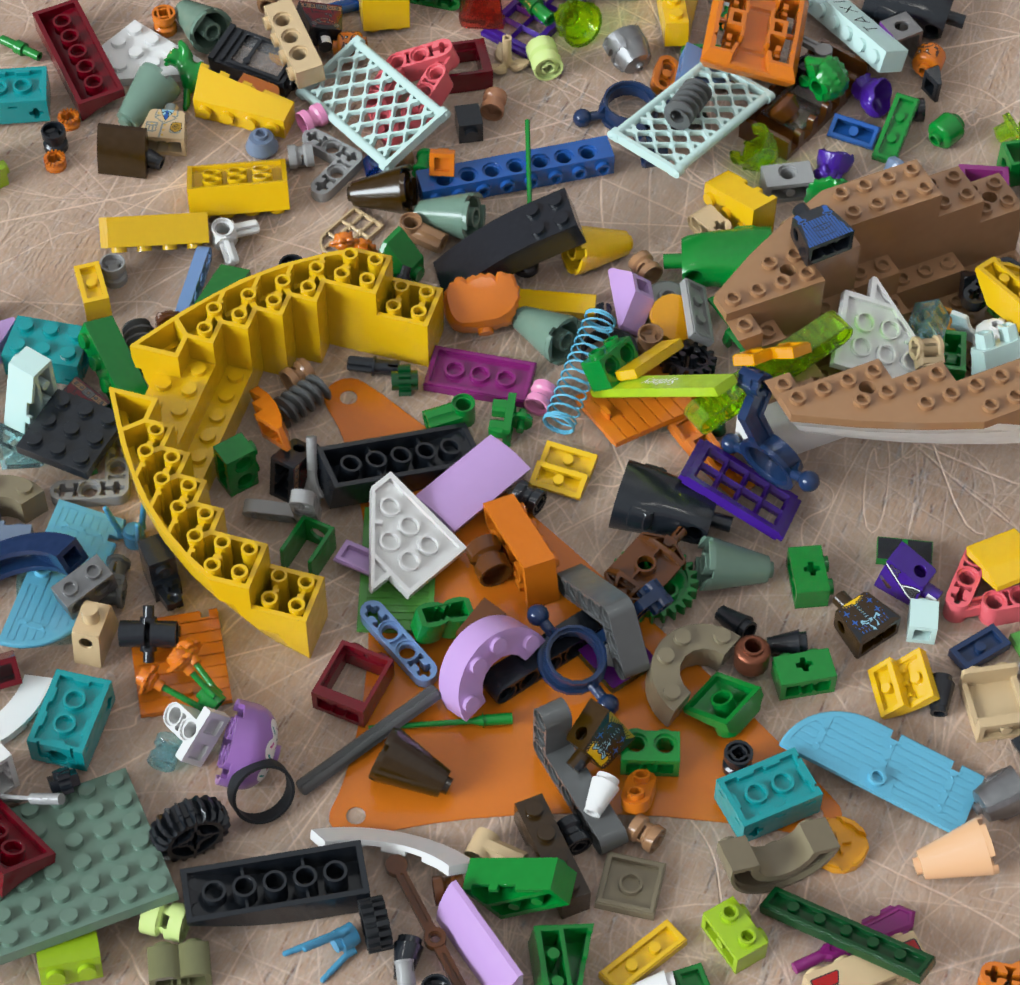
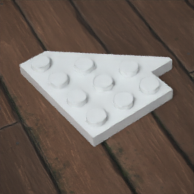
M136 20L132 21L102 45L122 86L131 85L139 67L145 62H150L163 69L161 74L166 78L170 75L176 82H181L178 70L171 65H164V59L167 58L170 49L173 47L179 49L178 45ZM193 55V60L195 62L202 61L204 63L203 60Z
M873 276L869 279L867 296L846 289L841 293L829 367L845 371L879 359L890 376L895 378L915 371L914 361L909 354V341L916 335L877 277Z
M390 471L371 486L369 491V592L371 594L374 593L384 583L389 581L408 600L464 554L467 547Z

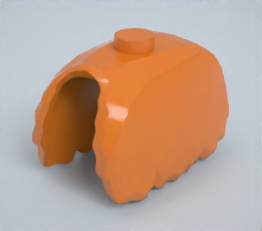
M501 271L497 272L496 276L491 273L485 275L480 273L476 276L471 275L466 280L463 277H456L454 282L449 283L448 288L444 291V316L453 330L459 333H478L479 336L492 335L494 330L512 324L521 298L519 295L520 286L517 285L513 274Z

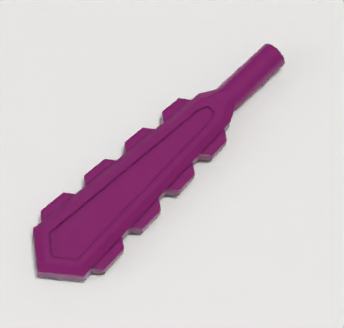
M889 905L880 910V915L876 917L870 915L863 919L861 924L890 937L900 932L905 934L913 930L916 911L901 905L895 907ZM825 943L820 950L792 962L791 966L793 971L798 974L822 962H833L842 955L850 956L851 953Z

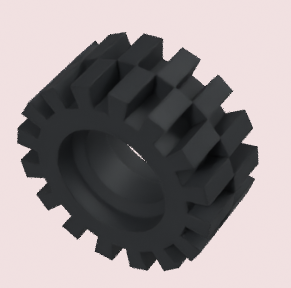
M377 895L357 900L360 922L368 953L373 954L393 949L392 932L383 896Z

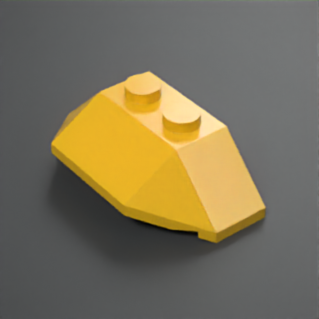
M993 256L975 268L983 297L990 309L1005 319L1006 322L1015 323L1020 333V266L1009 262H1002L1000 258Z

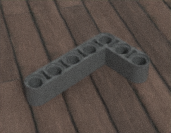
M578 564L557 573L560 593L603 625L612 662L619 678L625 680L649 670L648 655L636 610L630 597L583 564Z
M560 697L535 708L533 711L534 750L572 813L578 814L584 823V831H587L593 840L592 845L600 855H604L629 842L628 835L610 803L600 818L592 817L584 812L592 775L587 767L579 774L566 763L576 750L566 740L567 734L572 728V714L566 701Z

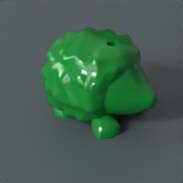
M808 55L804 58V65L808 76L801 75L799 83L803 87H809L817 101H834L844 95L845 91L849 88L848 71L845 69L844 63L840 62L837 56L813 57Z

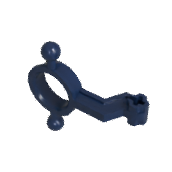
M633 80L620 81L606 89L597 111L589 112L586 109H578L573 115V122L576 126L584 128L591 121L601 120L604 126L611 130L628 119L615 114L609 109L608 106L611 101L620 96H635L649 103L656 95L651 88L643 83ZM653 111L651 116L658 118L659 112ZM638 123L635 125L638 130H650V126L647 124ZM638 136L640 142H653L650 136ZM658 148V152L660 154H668V148ZM640 157L643 168L657 167Z
M743 366L738 372V383L736 384L745 391L746 397L737 418L748 438L741 442V438L737 434L728 433L721 440L722 450L729 454L739 453L743 455L748 464L760 476L778 488L791 490L797 481L803 491L813 492L820 485L819 475L810 470L802 472L804 467L801 459L785 441L773 433L764 415L772 395L764 381L773 378V376L753 366Z
M656 578L649 581L636 593L640 599L634 603V607L639 620L648 611L653 616L658 615L671 605L674 600ZM541 604L532 605L527 611V619L533 626H539L547 635L545 642L539 647L537 653L538 670L543 680L555 691L566 695H583L591 692L599 704L610 710L613 714H616L619 709L617 697L613 694H606L599 685L607 669V652L605 647L607 639L604 628L598 633L582 625H566L561 628H555L549 621L547 608ZM564 637H577L586 641L596 654L597 667L595 673L584 680H570L563 677L555 670L551 662L550 650L552 645Z

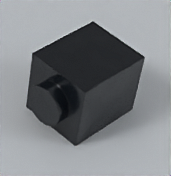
M479 103L454 106L455 126L459 144L483 141V121Z

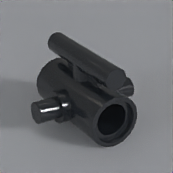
M143 605V616L140 617V620H120L119 647H140V651L143 652V663H154V652L157 651V648H174L179 643V637H181V626H179L178 621H157V617L154 616V605Z

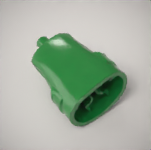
M739 225L734 227V229L687 235L681 238L682 253L663 254L664 269H682V280L688 278L705 287H722L746 258L772 234L771 226Z

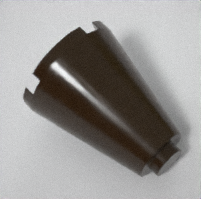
M410 164L401 165L352 181L350 186L347 187L348 201H351L353 206L400 214L413 212L412 206L417 205L418 202L416 177L411 178L409 172L414 171L413 167Z
M394 726L384 743L382 751L379 752L368 776L369 779L438 797L440 793L446 795L453 782V778L449 777L451 770L402 729Z

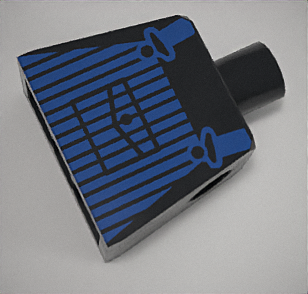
M799 203L794 207L790 234L806 266L852 249L855 230L828 205H821L811 210L806 203Z

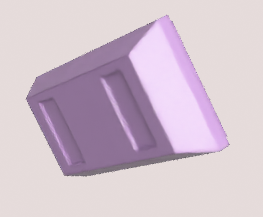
M346 539L333 561L369 576V548Z

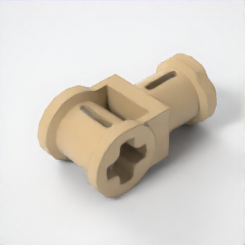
M933 335L931 338L923 339L914 336L910 339L909 354L914 361L915 370L940 361L945 363L944 341L940 335Z

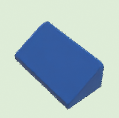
M835 113L827 136L873 151L882 130L881 127Z

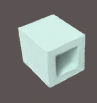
M911 598L907 614L906 642L935 644L938 631L939 601H932L926 598Z

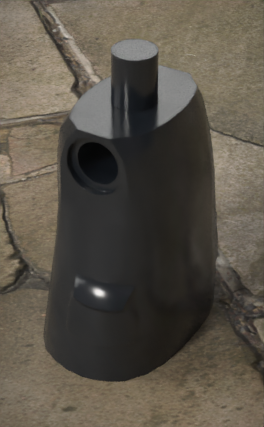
M865 0L861 10L878 25L880 21L906 11L923 29L922 37L928 39L941 38L946 24L962 29L967 16L951 11L954 0ZM900 24L895 25L897 30L900 29Z
M629 459L613 506L609 528L637 533L648 532L664 536L668 534L670 536L678 526H681L682 529L684 528L687 531V535L681 541L699 545L701 538L708 536L710 527L729 533L734 517L715 512L717 505L715 502L681 483L682 480L678 479V476L667 473V470L663 467L648 463L642 464Z

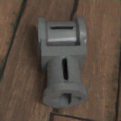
M111 554L107 557L106 564L113 573L119 587L98 601V603L116 605L117 608L123 609L128 586L125 574L130 569L131 561L124 555Z

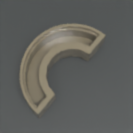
M0 475L1 517L17 518L27 524L48 511L45 493L40 486L23 477Z
M691 624L672 631L662 639L654 652L650 668L646 674L645 692L652 711L666 727H669L683 711L682 708L687 704L691 692L683 684L680 672L686 667L694 665L708 666L718 672L733 655L735 644L741 636L717 625Z
M826 817L818 819L807 818L798 823L796 828L787 836L778 841H772L765 846H751L746 835L735 838L728 836L718 841L716 851L735 890L745 894H762L771 892L775 886L782 889L809 877L835 856L840 845Z

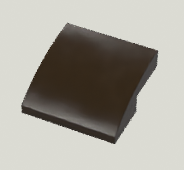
M98 123V174L147 179L149 173L147 128Z

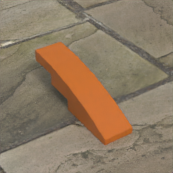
M259 386L249 390L253 400L251 403L256 413L254 416L262 436L286 452L291 450L290 436L276 402Z
M689 415L667 426L668 431L689 456L699 439L703 441L708 440L721 448L720 443L708 427L703 429L693 415ZM707 456L704 462L717 471H720L722 467L721 463ZM729 468L725 473L727 477L739 484L743 478ZM706 474L714 482L715 479ZM748 481L745 488L751 490L756 485ZM720 483L719 487L733 498L735 491Z

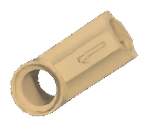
M484 827L477 828L463 853L469 858H528V852L501 841L495 832Z

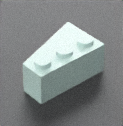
M28 346L15 354L8 366L3 431L21 440L57 390L51 359Z

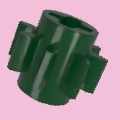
M411 364L398 365V371H391L392 391L399 390V397L412 396L411 390H418V370H411Z

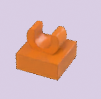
M449 148L430 149L429 176L454 177L455 150H449Z

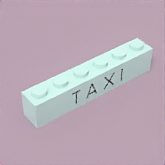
M808 0V12L878 73L902 71L909 50L850 0Z

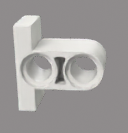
M178 702L170 703L163 715L165 725L183 741L175 756L182 762L202 767L231 719L226 713L206 706L200 711Z

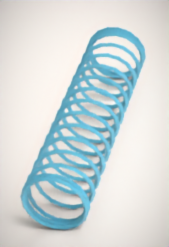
M590 308L585 311L584 319L580 324L581 328L577 331L578 336L574 339V345L570 349L571 353L567 356L568 361L564 364V370L560 374L561 378L558 379L557 387L553 391L554 395L550 399L551 404L547 406V413L544 414L542 419L544 425L556 433L565 435L574 432L575 425H577L575 418L581 415L578 409L584 407L582 401L587 399L585 392L591 390L589 382L573 377L567 371L576 370L585 374L582 369L576 368L571 363L573 361L580 363L584 361L577 358L574 353H583L589 357V352L582 351L577 345L583 344L592 349L599 348L594 344L586 343L581 336H589L594 340L604 341L598 336L587 333L584 328H593L598 332L606 333L608 338L611 337L609 333L614 331L617 322L609 312L598 308ZM595 312L605 315L611 319L613 325L598 317L588 318L587 314ZM590 319L603 321L610 326L596 324ZM586 321L588 326H583V323ZM577 338H579L582 342L576 343ZM576 346L579 351H573V348ZM573 355L575 359L570 360L569 358ZM569 363L572 368L566 369L567 364ZM566 372L568 376L563 377V373ZM564 379H574L588 386V390H581L571 386ZM562 380L566 385H559ZM561 387H570L575 391L582 392L585 398L579 399L569 395ZM559 388L562 393L556 394L557 389ZM557 396H567L579 401L582 405L581 407H574L564 403ZM556 397L559 402L553 403V398ZM560 404L575 409L578 415L571 416L561 412L554 405ZM550 406H552L556 411H549ZM551 417L557 423L572 427V429L563 430L549 424L546 418ZM556 418L562 419V420L566 421V422L569 423V424L563 423V422L557 420Z

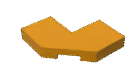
M809 342L779 343L775 347L751 348L734 354L732 358L734 366H755L771 359H795L811 353L812 348Z

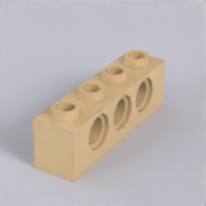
M280 0L263 6L265 16L262 17L266 31H271L270 38L274 48L279 47L280 49L278 55L281 63L288 66L286 71L291 82L295 81L298 89L325 81L323 63L292 0Z

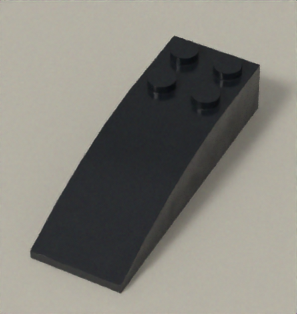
M562 188L496 218L454 245L435 260L433 264L440 287L443 288L444 298V291L448 288L449 283L454 282L456 277H463L466 280L467 277L471 275L476 276L480 273L484 275L491 273L496 276L497 272L500 271L514 274L587 242L575 207L565 188Z
M459 423L317 447V478L329 509L368 503L371 486L390 471L411 492L424 489L477 445L467 425Z
M361 840L180 869L187 926H256L315 920L359 912L357 900L370 897Z

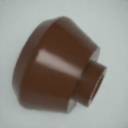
M786 93L769 109V117L782 124L785 122L791 124L800 115L798 112L800 105L795 94Z

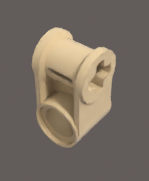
M711 204L701 208L687 218L688 225L694 234L732 229L731 222Z

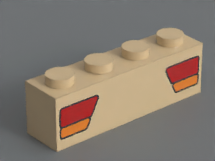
M914 931L905 934L900 932L891 936L896 940L926 952ZM842 955L827 966H815L809 969L803 976L802 985H904L912 981L855 955Z

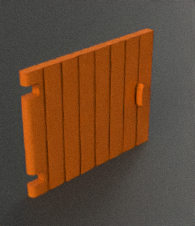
M657 365L642 376L669 375V373H662L663 367ZM588 391L585 392L587 399L582 401L584 407L581 410L617 448L707 408L708 405L704 400H698L699 397L595 398ZM581 393L576 395L575 397L583 399L585 398V395ZM574 400L578 407H581L582 404L579 401Z
M208 609L209 616L202 618L200 611L158 617L157 621H178L179 626H181L179 642L186 638H190L193 641L200 640L203 646L197 656L200 658V664L226 697L221 706L233 703L218 609ZM131 647L135 678L143 667H152V665L158 664L157 672L159 673V679L166 682L168 687L196 702L199 701L196 695L202 688L190 675L187 676L182 670L171 673L166 671L170 667L167 657L174 648H157V651L154 652V663H143V652L140 651V647ZM137 685L141 718L163 716L166 707L172 702L190 706L164 691L159 692L155 689H152L145 695H139L140 687Z

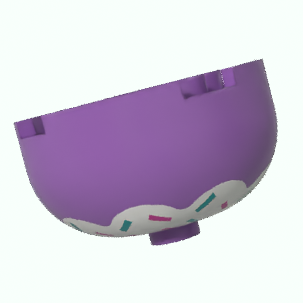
M242 699L236 700L233 710L237 711L235 717H231L226 726L219 752L217 766L222 768L221 775H216V785L228 787L232 775L252 763L269 758L278 761L281 746L277 745L278 727L276 720L266 707L258 703ZM270 768L261 769L250 774L244 779L238 790L249 789L259 784L265 778Z

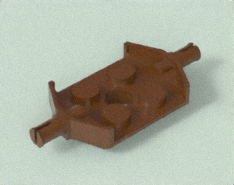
M678 526L670 536L668 534L664 536L642 532L604 572V579L628 595L633 604L640 599L636 593L649 581L657 578L661 585L665 587L681 568L682 570L686 569V559L678 547V543L687 535V531ZM641 562H649L653 566L650 569L645 570L639 568L638 564Z

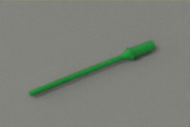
M526 119L527 203L532 202L530 120Z
M482 713V715L469 718L467 722L463 719L410 722L399 729L465 724L480 725L484 728V726L513 724L512 713Z

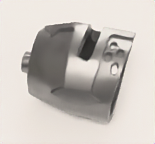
M639 25L623 26L615 30L604 39L602 44L607 55L611 56L613 65L622 73L631 74L644 70L652 57L648 40Z
M1011 765L988 775L973 790L975 804L972 807L977 815L982 814L989 822L1000 819L1005 821L1020 814V778Z

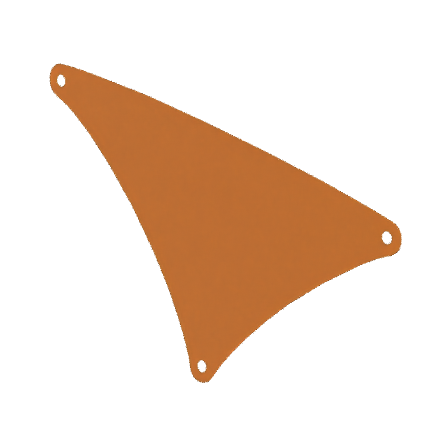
M340 379L328 387L332 398L331 400L324 398V402L340 430L344 443L426 429L425 426L383 394L359 379ZM345 391H352L357 394V400L353 404H344L340 401V395ZM423 489L414 491L412 493L414 495H417ZM505 492V493H504L502 496H500V497H503V496H506V495H509V494H508L507 492ZM369 502L360 504L363 522L365 507H369ZM484 510L454 534L466 547L475 538L490 534L485 524ZM528 513L530 519L534 518L539 534L545 535L550 551H555L558 556L560 565L556 567L557 573L578 564H583L604 579L573 549L537 518ZM465 551L464 554L435 577L434 602L444 603L446 600L454 597L469 598L474 610L485 597L505 612L506 616L515 618L540 635L544 634L539 626H533L527 619L528 608L525 604V590L519 592L515 584L516 578L514 573L499 585L492 587L483 586ZM560 591V600L544 605L549 612V621L554 627L581 611L579 607L566 599ZM645 617L642 622H639L645 647L654 655L658 644L667 634L655 623L651 624L649 618ZM368 633V650L376 653L382 652L392 658L371 633ZM382 633V635L386 639H393L398 633ZM441 638L435 643L419 644L437 666L438 678L433 685L438 690L441 665L455 639ZM405 648L399 654L402 658L410 659L415 655V651ZM580 654L556 671L570 680H584L591 677L596 669ZM509 655L504 656V657H501L499 660H497L495 663H493V665L497 664L498 662H500L501 660L505 659V658L508 657ZM395 661V675L365 728L358 726L356 738L368 730V725L377 724L426 689L417 686ZM418 662L416 665L420 669V676L423 674L427 677L430 676V670L427 672L423 671ZM700 665L686 667L680 672L683 684L691 692L688 702L711 678ZM366 671L363 702H365L379 678V675ZM647 671L632 676L615 688H612L603 678L599 685L606 694H613L617 697L619 709L614 715L628 730L639 728L651 731L661 729L680 731L679 777L656 776L657 790L650 809L642 813L645 816H663L728 823L714 799L716 779L726 776L722 770L726 745L734 740H742L751 745L753 749L752 765L787 751L779 746V742L755 718L738 735L732 738L718 736L714 727L687 715L683 711L669 727H666L656 717L648 703L645 692ZM543 678L502 704L496 703L483 688L486 702L470 718L482 715V713H512L513 724L484 726V728L480 725L465 724L402 729L451 770L449 777L453 778V782L446 795L440 793L438 797L369 779L368 776L375 760L385 745L384 743L387 739L385 738L348 765L340 792L330 810L329 822L332 827H364L394 831L433 823L473 818L514 816L515 803L541 793L552 814L572 813L571 809L534 750L533 711L535 708L562 697L571 711L573 726L591 698L596 702L597 700L591 692L583 695H566L555 691ZM440 699L408 723L461 718L448 710L443 704L442 699ZM631 749L635 752L640 751L639 749ZM660 750L664 753L669 752L668 750ZM620 754L605 769H600L589 762L586 767L592 777L596 776L598 771H604L612 774L619 780V791L610 802L617 815H638L627 813L621 808V793L628 775H620ZM816 781V786H819L823 792L821 804L823 817L831 819L836 818V816H842L840 806ZM354 807L363 809L366 814L365 820L360 824H351L346 818L348 810ZM805 818L778 830L790 833Z

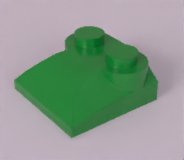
M716 671L682 709L687 715L714 727L718 736L732 738L738 735L760 711L764 694L760 686Z

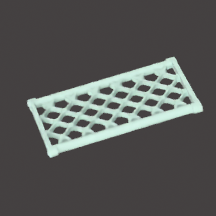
M357 35L323 66L326 80L336 78L333 86L324 87L325 81L302 89H297L295 94L301 100H306L310 105L317 102L320 103L328 115V120L377 162L382 171L395 168L424 139L450 117L451 112L446 107L439 106L366 45L362 37ZM366 58L370 60L367 67L357 69L359 61ZM353 62L352 69L342 71L344 63ZM380 69L383 71L381 78L370 80L373 72ZM367 73L364 81L355 83V78L358 74ZM351 75L348 84L339 85L342 77ZM397 82L394 90L384 92V87L387 83ZM380 84L377 93L368 94L370 86ZM364 87L362 95L353 96L355 88ZM349 89L347 97L337 99L339 91ZM333 92L332 99L325 102L321 101L324 93ZM407 92L411 94L407 102L397 103L400 95ZM394 96L391 104L382 106L383 98ZM378 98L375 107L366 108L368 100ZM362 101L360 109L350 110L353 102ZM347 103L346 109L343 112L334 113L338 104ZM420 104L424 105L422 113L411 115L413 107ZM407 108L405 116L395 117L398 109ZM392 110L391 116L388 119L379 120L382 111ZM376 112L373 121L364 122V117L367 113ZM360 115L359 122L350 126L347 124L351 116ZM433 117L428 123H426V120L428 118ZM421 119L419 128L409 129L411 121ZM405 122L403 130L393 132L396 123ZM389 124V130L386 133L377 134L380 125ZM374 126L371 135L361 136L362 130L365 127ZM411 134H414V135L408 140V136L411 135ZM403 136V142L400 145L391 146L394 137ZM387 138L386 146L378 149L374 148L378 139ZM392 151H396L392 156H390V153Z
M699 61L696 66L621 125L609 130L607 135L614 142L624 146L672 177L679 178L685 173L686 168L763 105L772 102L776 96L771 90L745 76L713 69L716 72H712L710 68L704 67ZM697 76L709 80L707 84L712 91V97L709 101H712L714 106H704L699 113V118H695L691 123L700 124L701 130H691L689 128L673 130L665 118H653L651 116L653 111L664 113L666 101L672 99L686 80L696 78ZM712 78H724L726 83H714ZM714 89H726L728 94L718 95ZM731 89H743L745 94H733ZM727 100L731 103V106H719L717 101ZM734 100H745L748 106H736ZM702 112H714L716 118H705ZM719 112H731L734 117L732 119L723 118ZM638 123L647 124L650 126V130H638L635 125ZM665 124L668 130H655L653 125ZM705 124H717L719 129L717 131L708 130L705 128ZM627 136H632V137H634V138H635V141L632 140L631 138L627 137ZM638 136H650L653 142H640ZM655 136H668L670 142H658ZM673 136H685L687 142H676L673 140ZM690 136H703L705 141L702 143L691 141ZM658 148H670L672 154H660ZM675 148H688L690 153L688 155L678 154Z

